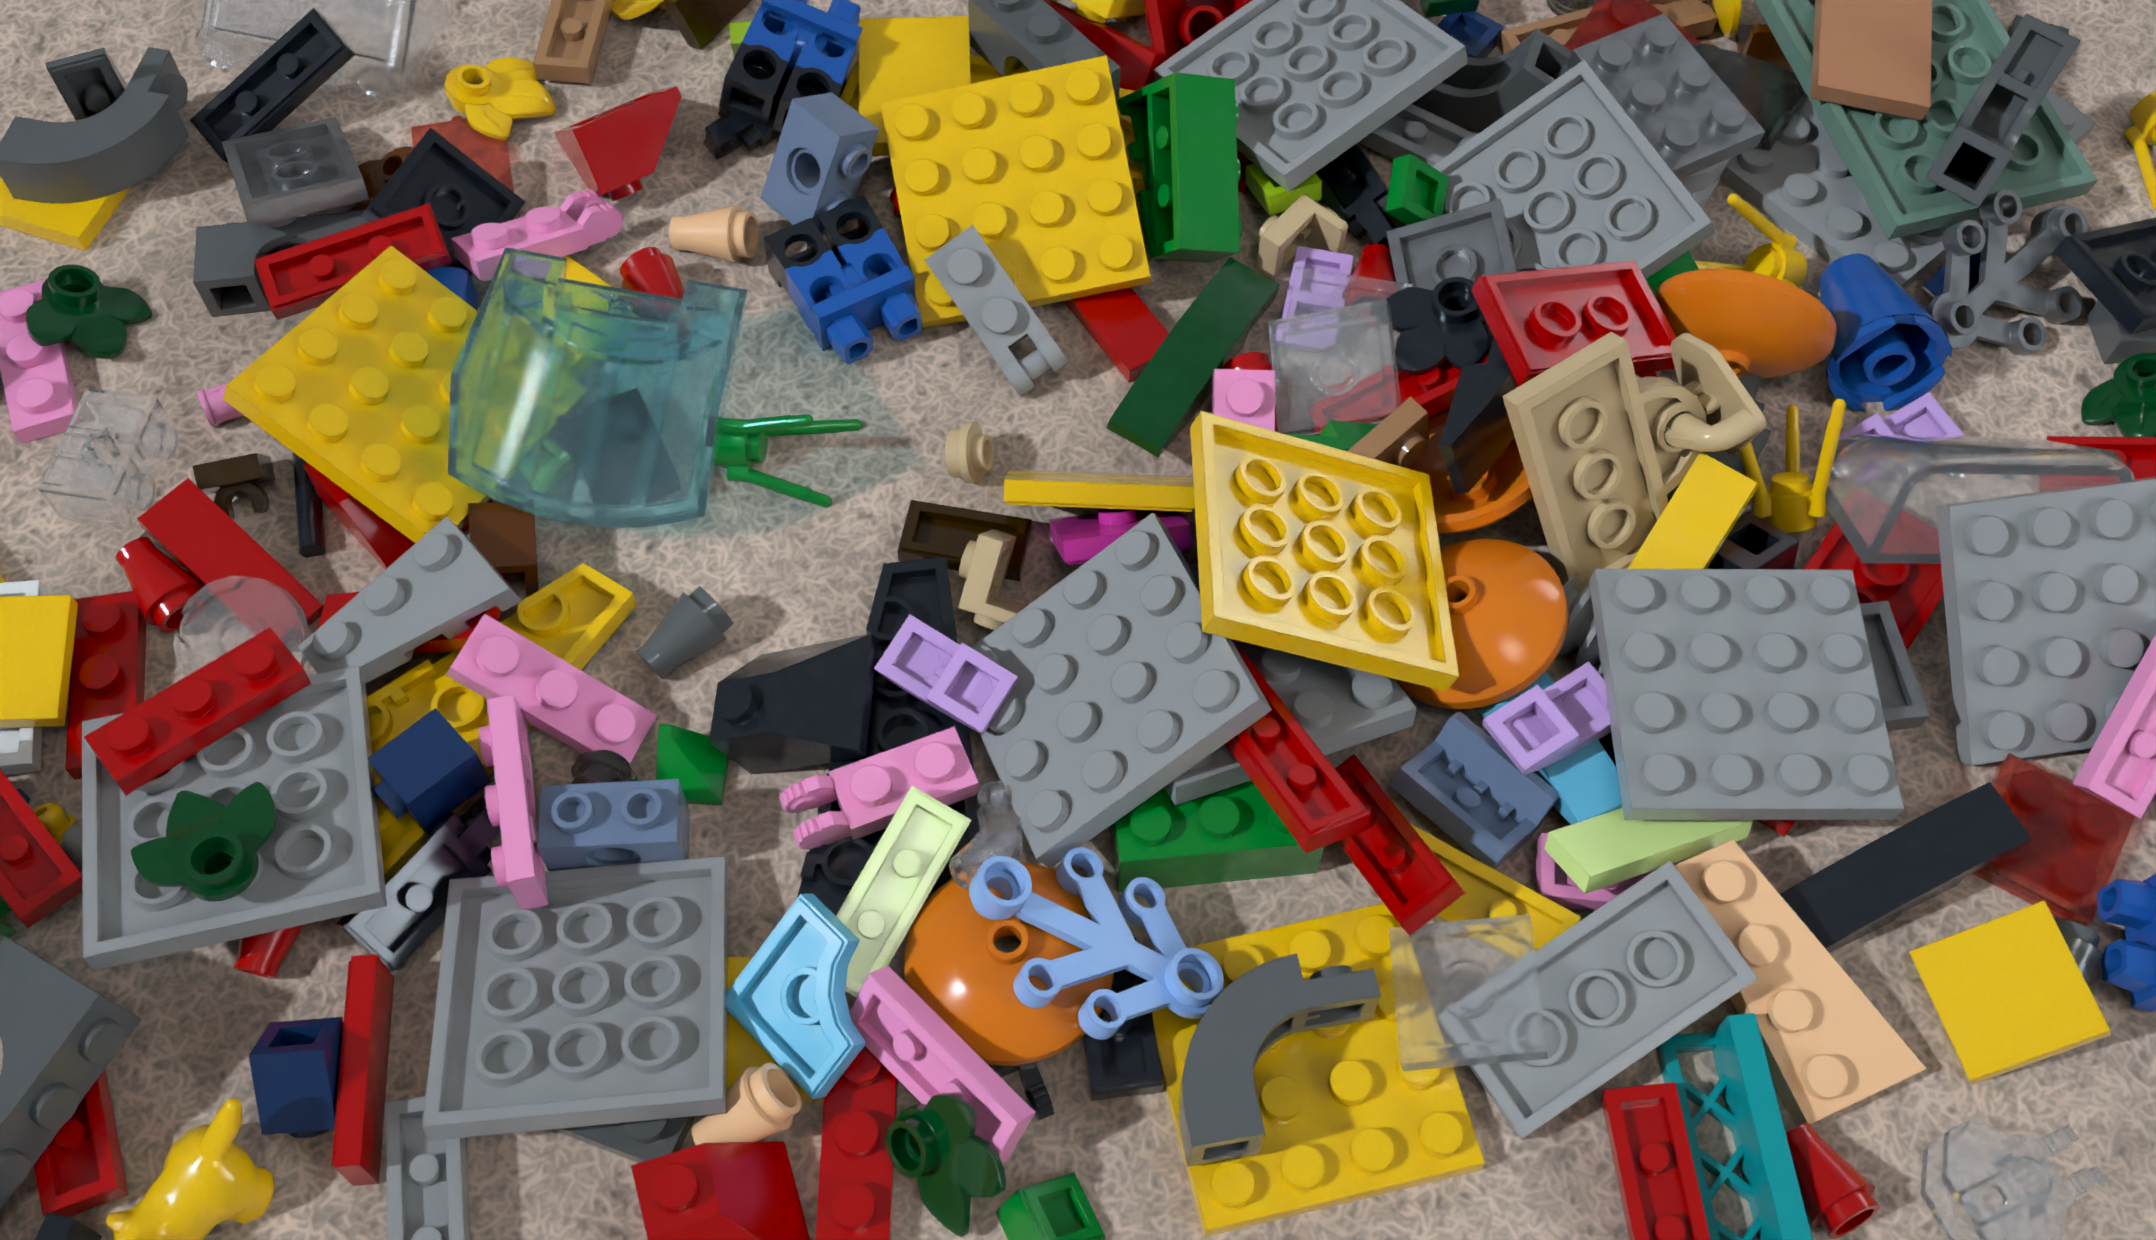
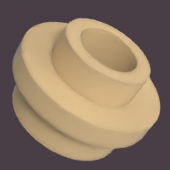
M966 422L962 425L961 429H951L948 432L945 442V460L950 476L953 478H963L966 483H979L982 479L983 471L991 469L993 463L992 440L988 434L982 433L978 423Z

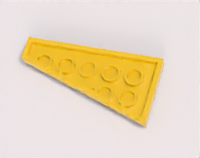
M582 563L518 603L517 612L500 623L582 670L637 607L633 592ZM461 650L453 651L434 664H431L427 659L367 697L372 754L436 708L476 752L488 777L494 771V766L486 767L479 742V727L489 725L487 699L446 675ZM526 722L529 731L533 725ZM374 771L375 785H377L381 780ZM377 798L383 870L385 874L424 834V831L408 813L397 821ZM467 801L457 807L452 813L457 814Z

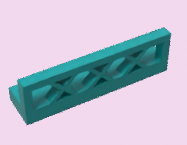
M1755 1013L1727 1015L1714 1032L1674 1035L1658 1046L1656 1050L1664 1083H1676L1710 1239L1752 1240L1757 1234L1758 1240H1813ZM1713 1052L1719 1080L1708 1096L1682 1077L1677 1054ZM1721 1091L1726 1109L1715 1102ZM1688 1099L1699 1107L1693 1117L1691 1116ZM1706 1113L1732 1131L1736 1149L1724 1166L1698 1146L1695 1128ZM1738 1161L1743 1180L1732 1172ZM1704 1169L1716 1177L1709 1188ZM1723 1183L1747 1200L1750 1205L1754 1220L1741 1238L1715 1219L1712 1199Z

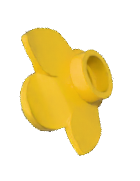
M512 57L498 58L484 66L474 64L457 66L450 70L445 77L444 89L451 105L458 112L466 115L468 124L473 129L486 136L506 141L511 134L512 119L547 117L555 114V105L547 89L538 82L539 79L536 77L532 61Z

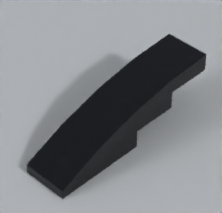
M1493 338L1486 363L1462 366L1439 443V449L1456 494L1468 493L1505 452L1514 439V433L1502 396L1516 389L1518 385L1495 338Z
M1988 782L1865 845L1780 895L1830 953L1893 922L1902 912L1957 886L1967 875L2022 849L2032 837L1991 782Z

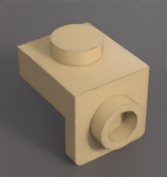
M1302 194L1280 217L1276 215L1271 216L1261 227L1256 237V244L1259 246L1255 270L1274 281L1294 261L1297 245L1343 253L1348 224L1330 208L1321 206Z
M994 529L979 534L977 542L970 540L964 550L959 567V576L966 578L958 608L975 613L973 620L975 623L996 630L1028 605L1000 596L1017 536Z

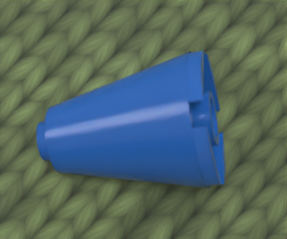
M1850 254L1840 257L1829 264L1821 274L1819 288L1820 301L1831 312L1837 325L1833 349L1825 358L1827 382L1836 399H1843L1846 402V406L1854 411L1864 412L1866 410L1862 403L1883 402V407L1887 411L1903 407L1928 393L1941 381L1945 374L1942 365L1947 354L1950 357L1952 355V346L1942 326L1870 256Z

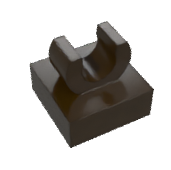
M253 453L192 466L197 487L204 492L216 493L214 503L231 519H234L232 500L240 492H246L250 496L254 513L267 512L269 508L268 495L257 484L275 481L273 466L269 456Z

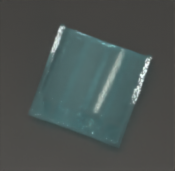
M506 247L452 370L448 474L465 485L514 508L538 516L575 524L621 528L648 527L705 516L748 290L688 279L683 298L677 299L566 279L567 258Z

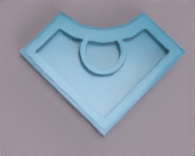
M813 893L798 896L726 992L727 1011L814 1100L826 1097L866 1045V1041L851 1020L845 995L848 964L860 939Z

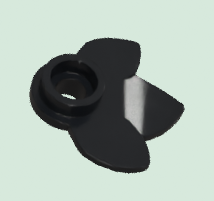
M1450 277L1439 282L1434 290L1407 287L1389 296L1373 311V319L1381 325L1400 333L1394 351V363L1397 371L1408 374H1424L1436 369L1445 360L1461 370L1463 365L1477 364L1481 361L1488 348L1489 336L1482 325L1485 318L1471 291L1475 284L1472 280L1464 277ZM1458 308V309H1462V310H1461V311H1452L1451 309Z

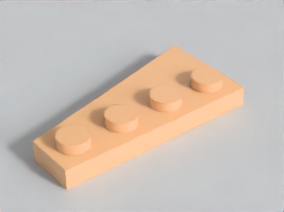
M1734 840L1674 865L1758 977L1757 980L1737 992L1730 999L1738 1014L1755 1013L1771 1078L1797 1126L1819 1121L1927 1069Z

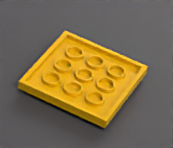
M1107 55L880 103L910 269L915 277V297L921 313L923 329L967 321L927 265L925 259L972 225L1030 307L1151 283Z
M390 246L226 385L223 400L403 535L417 543L446 516L461 529L469 521L468 503H486L539 450V447L557 432L554 421L563 418L566 423L582 406L587 394L393 246Z
M1200 411L1190 426L1202 632L1446 691L1457 680L1459 672L1429 474Z
M1384 903L1186 947L1204 950L1217 960L1224 976L1223 991L1236 979L1257 966L1280 957L1297 954L1303 980H1309L1313 973L1331 966H1350L1353 972L1374 968L1381 994L1371 1020L1294 1033L1270 1046L1262 1054L1254 1067L1255 1091L1265 1130L1259 1154L1187 1167L1181 1139L1179 1095L1189 1045L1202 1017L1196 1019L1181 1017L1167 1007L1152 1012L1162 1080L1204 1237L1476 1172L1483 1168L1485 1161L1409 935ZM1181 980V982H1182L1188 989H1190L1191 991H1193V988L1191 987V985H1190L1189 983H1187V982L1184 981V980Z

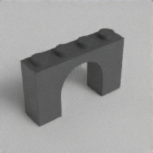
M1 933L0 1038L3 1046V1064L0 1074V1210L13 1192L25 1181L33 1165L62 1126L73 1116L84 1096L110 1061L118 1055L127 1038L141 1021V1018Z

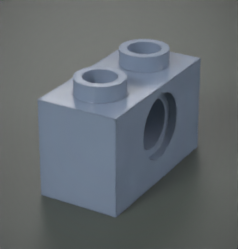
M832 92L792 99L760 199L792 225L812 218L819 229L818 214L856 198L863 175L872 161V149L879 128ZM847 221L843 222L838 228L845 226Z
M679 779L541 786L537 850L548 871L689 859L690 810Z

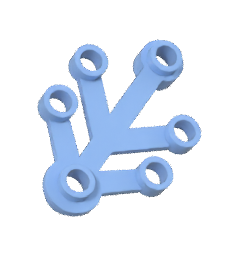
M1076 847L1069 850L1057 867L1056 877L1064 890L1081 897L1092 919L1091 921L1031 892L1032 881L1030 874L1014 858L1002 855L993 856L981 864L969 885V896L973 907L981 916L990 920H1005L1014 916L1083 949L1082 951L1050 961L1045 958L1028 960L1013 982L1014 993L1024 1005L1035 1009L1046 1007L1061 989L1124 969L1147 980L1148 982L1119 993L1109 989L1095 990L1082 1004L1078 1012V1021L1081 1028L1092 1038L1104 1040L1112 1037L1126 1020L1165 1007L1181 1017L1190 1019L1201 1018L1217 996L1223 992L1224 976L1221 966L1208 952L1198 948H1186L1164 906L1166 902L1165 893L1162 887L1154 880L1146 877L1133 879L1120 895L1117 905L1102 876L1104 867L1100 857L1094 851L1085 847ZM1071 865L1082 867L1087 872L1088 878L1076 874ZM989 889L997 890L1002 894L1004 899L996 897L989 891ZM1134 895L1145 898L1150 908L1138 904ZM1125 919L1135 925H1144L1156 951L1135 941ZM1028 976H1037L1042 979L1047 986V990L1042 991L1035 988L1030 983ZM1181 980H1184V981H1186L1187 983H1189V984L1191 985V987L1193 988V991H1191L1190 989H1188V988L1181 982ZM1094 1006L1105 1009L1110 1014L1112 1022L1100 1019L1094 1011Z

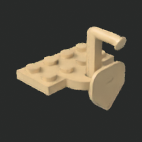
M1610 332L1502 396L1553 565L1562 586L1575 574H1578L1574 588L1580 592L1589 586V580L1595 569H1627L1669 503L1667 494L1682 482L1700 451L1717 452L1725 450L1730 454H1735L1745 448L1766 428V419L1762 411L1721 353L1712 345L1688 333H1683L1672 340L1671 355L1679 383L1677 384L1667 377H1638L1635 374L1627 340Z

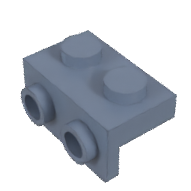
M1456 712L1445 723L1436 740L1401 766L1389 784L1409 801L1416 810L1423 813L1462 846L1468 854L1493 869L1499 867L1535 834L1559 799L1558 792L1536 773L1532 772L1523 776L1498 743L1461 712Z

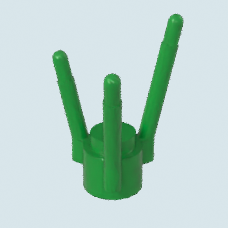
M810 414L755 419L716 417L711 425L709 436L710 460L714 466L727 467L728 481L750 482L827 508L832 505V498L830 496L754 470L752 466L754 463H763L765 461L768 437L858 431L862 428V422L858 419L813 421V417Z

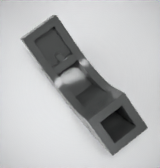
M2026 13L1958 119L1932 163L1925 179L1980 207L2013 156L2014 147L2031 117L2081 40Z
M1536 28L1517 47L1508 53L1491 58L1467 57L1468 64L1412 104L1468 131L1481 132L1570 70L1567 64L1572 52Z
M148 47L123 94L108 108L93 116L71 122H48L15 116L0 142V176L13 198L41 203H75L94 200L125 190L146 179L164 166L176 154L189 135L178 113V110L184 107L187 100V83L184 77L181 76L170 50Z
M1292 954L1266 962L1246 972L1217 996L1196 1027L1187 1052L1181 1080L1179 1125L1187 1167L1259 1154L1265 1130L1254 1085V1067L1257 1061L1270 1046L1291 1034L1371 1020L1381 997L1374 968L1353 972L1350 966H1331L1313 973L1309 980H1303L1298 955Z

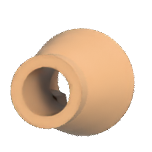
M733 205L687 216H673L669 225V239L674 250L690 251L740 263L743 257H754L757 253L759 224L753 211H743L741 206Z
M766 1063L760 1068L755 1066L748 1067L727 1090V1113L706 1115L693 1125L692 1138L695 1145L721 1142H757L786 1130L792 1125L793 1116L801 1109L802 1104L799 1091L791 1077L776 1064Z

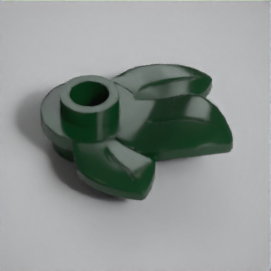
M63 265L50 272L42 285V299L27 309L26 326L31 339L40 346H49L70 340L73 347L82 354L98 359H113L122 354L126 348L125 325L141 323L151 319L152 311L145 300L134 291L127 288L104 286L100 282L99 276L87 267Z
M2142 353L2125 359L2116 368L2112 379L2092 388L2082 401V422L2086 425H2098L2114 421L2124 437H2156V353Z
M255 782L244 788L232 799L227 807L203 795L181 790L175 797L167 819L166 837L141 843L131 849V856L135 867L142 878L159 887L186 886L195 897L210 902L233 898L248 888L256 877L259 867L256 852L275 830L277 821L275 803L269 791L261 782ZM229 865L223 871L214 874V872L220 867Z
M941 1093L932 1096L926 1106L916 1104L902 1110L897 1116L896 1121L891 1123L887 1129L886 1147L889 1157L897 1170L907 1177L917 1178L921 1199L930 1213L952 1233L963 1237L969 1233L971 1197H993L1002 1193L1006 1189V1175L999 1154L989 1142L974 1134L976 1128L974 1108L957 1095Z

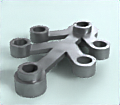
M2004 189L1986 196L1980 205L1979 212L1983 221V228L1974 220H1965L1949 226L1943 234V246L1946 251L1943 293L1936 296L1925 310L1945 330L1952 350L1968 347L1975 339L2006 346L2015 355L2035 352L2045 345L2047 338L2046 329L2039 319L2026 317L2008 323L1982 315L1981 313L1993 303L2042 315L2051 324H2060L2076 319L2082 311L2081 296L2071 286H2063L2045 291L2022 285L2018 282L2047 257L2056 255L2054 250L2066 236L2088 232V222L2085 215L2079 209L2067 205H2059L2038 213L2033 218L2030 227L2032 239L2005 260L2008 225L2015 223L2021 217L2022 203L2015 192ZM1999 204L2003 210V215L1999 210ZM1962 234L1965 236L1966 245L1962 240ZM1981 251L1979 282L1969 291L1970 256ZM2059 300L2062 303L2063 311L2060 307ZM2023 330L2026 333L2027 342L2024 339Z

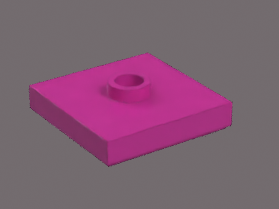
M1103 508L1095 514L1049 519L1051 540L1063 561L1068 565L1086 563L1151 513H1154L1166 525L1180 551L1189 550V547H1193L1191 525L1177 511Z

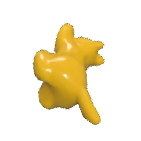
M236 1098L226 1100L210 1125L204 1124L189 1129L172 1145L165 1159L162 1174L150 1186L143 1199L134 1208L108 1214L106 1224L112 1229L114 1240H204L209 1232L223 1221H236L241 1224H247L260 1218L270 1207L275 1190L274 1177L268 1169L256 1166L247 1153L234 1140L243 1120L242 1102Z

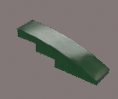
M1230 257L1200 292L1152 356L1109 419L1107 429L1159 458L1208 399L1213 391L1214 369H1222L1224 363L1235 357L1243 348L1249 330L1274 302L1280 284Z

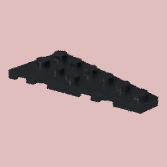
M946 557L883 563L866 627L867 634L872 633L878 639L876 665L909 614L957 643ZM875 671L866 756L830 762L828 772L954 726L974 771L969 728L896 686ZM977 794L948 805L951 809L971 819V822L925 902L950 879L962 872L981 866L986 860ZM838 801L819 806L818 815L828 811L841 812ZM887 828L852 840L850 836L806 852L800 875L801 885L798 896L800 894L813 893L836 916Z

